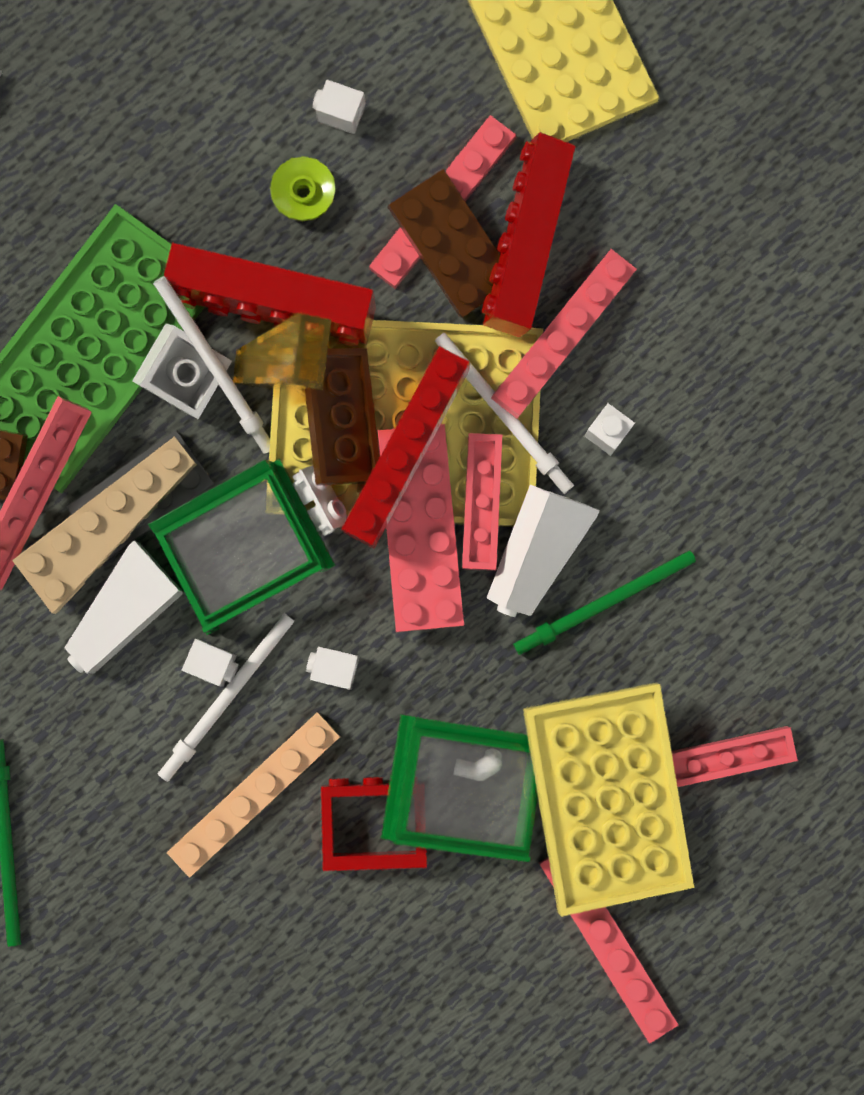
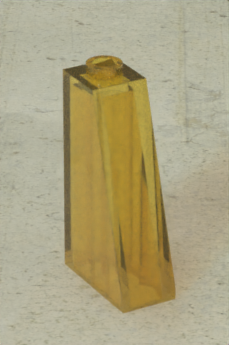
M298 313L240 347L236 351L233 382L258 388L322 390L331 320Z

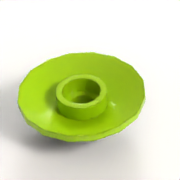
M305 156L291 158L281 164L273 174L270 184L272 202L278 211L289 219L301 222L314 220L326 213L333 203L336 192L334 177L327 166L317 159ZM302 188H307L310 190V193L307 197H300L298 191Z

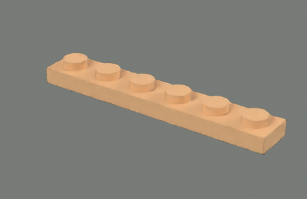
M317 712L179 840L167 854L190 878L341 736Z

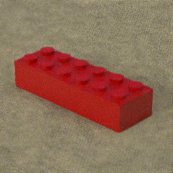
M176 243L171 245L163 275L167 278L185 308L195 309L196 305L208 307L210 313L219 316H228V313L241 315L242 320L249 323L260 324L261 320L274 323L273 327L283 331L292 332L293 328L306 330V335L310 337L325 339L327 335L339 338V343L351 347H358L359 343L367 345L376 310L373 289Z

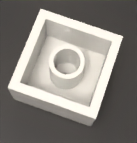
M165 324L132 381L199 419L218 386V382L186 333L170 324ZM213 350L227 371L232 361Z

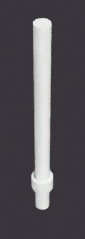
M165 276L159 278L153 284L240 416V424L247 434L251 433L264 454L268 453L270 450V438L262 427L264 422L256 411L252 412Z
M442 333L435 340L438 346L468 360L446 333ZM470 363V370L466 379L537 462L535 466L544 476L547 474L563 494L568 492L574 485L557 466L559 464L558 460L551 452L549 454L546 453L519 419H516L491 399L495 391Z
M285 613L281 616L233 677L231 683L229 682L184 740L180 739L172 749L173 755L158 772L161 778L169 782L184 761L189 762L197 752L195 747L295 622Z

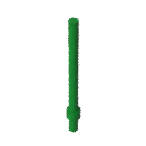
M689 550L551 624L546 622L536 627V632L513 643L517 654L521 655L540 644L546 646L556 640L555 636L695 563V556Z
M1 739L0 867L7 946L10 947L21 945L7 783V780H11L10 766H6L4 739Z

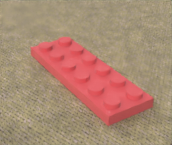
M441 424L386 526L396 632L464 626L445 424ZM395 429L377 430L380 456Z

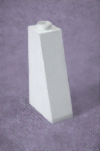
M530 485L487 595V599L498 604L497 611L512 617H516L517 612L531 616L597 518L600 510Z
M133 541L127 547L65 646V649L70 654L67 658L68 661L80 673L83 671L92 674L97 672L184 593L140 543Z

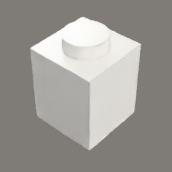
M326 80L323 90H317L313 101V108L316 111L318 122L355 134L365 107L364 92Z
M607 403L584 437L611 456L635 423Z
M195 639L182 671L217 686H224L226 681L231 683L239 664L234 662L237 655L202 640Z
M318 647L316 653H310L306 672L311 673L310 680L352 690L359 656Z

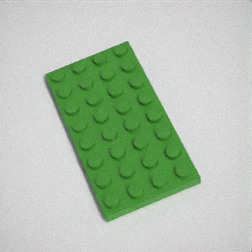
M117 204L109 211L0 352V429L28 435L24 462L58 396L86 407L92 412L54 486V489L60 493L64 492L141 391L142 387L132 381L165 324L176 326L184 331L153 284L164 275L172 244ZM196 305L195 309H186L192 319L195 320L204 306Z

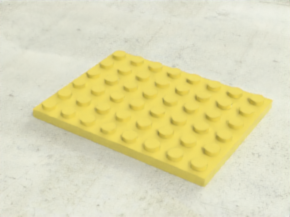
M373 320L367 345L359 343L358 347L341 344L338 342L339 338L327 335L325 339L313 338L306 335V330L293 328L292 332L277 329L269 461L274 462L281 459L293 483L295 481L292 476L299 473L300 469L313 465L300 352L305 348H367L376 430L396 428L439 348L435 340L442 333L447 334L491 388L496 391L542 335L543 328H531L530 331L518 338L483 325ZM465 378L441 423L445 424L454 524H464L469 433L500 434L503 436L498 526L514 527L529 486H536L537 467L535 465L537 462ZM540 391L518 418L537 442ZM267 482L266 514L285 515ZM365 484L331 485L338 500L343 503L347 517ZM314 500L305 505L307 511L316 506Z

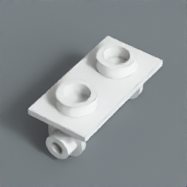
M313 465L300 469L299 473L292 476L295 481L292 485L295 487L303 504L306 505L313 500L316 504L315 507L307 512L318 532L321 531L323 536H326L344 525L348 517L343 503L338 500L331 485H315Z

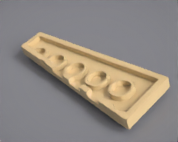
M174 436L12 561L51 613L56 614L79 591L93 572L108 560L109 555L131 535L130 533L140 522L157 508L158 503L165 499L197 464Z

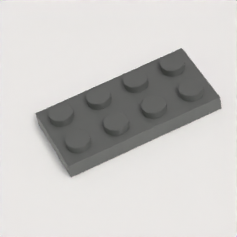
M176 430L67 506L72 515L174 436L197 465L165 499L158 503L157 508L146 519L140 522L130 533L131 535L109 555L107 561L126 549L133 541H137L150 532L151 528L147 524L215 486V483Z

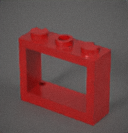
M415 776L412 793L414 795L415 832L426 833L425 783L417 782V776ZM383 777L363 778V784H349V778L329 779V785L321 786L323 871L427 868V848L416 847V851L334 853L333 797L388 795L389 783H383Z

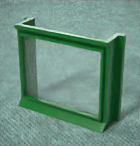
M264 459L147 524L155 533L206 635L219 630V625L317 572H326L336 566L324 541L316 530L305 505L301 501L295 487H293V482L281 459L274 462Z
M400 714L381 839L390 840L399 845L530 862L529 852L538 793L528 735Z

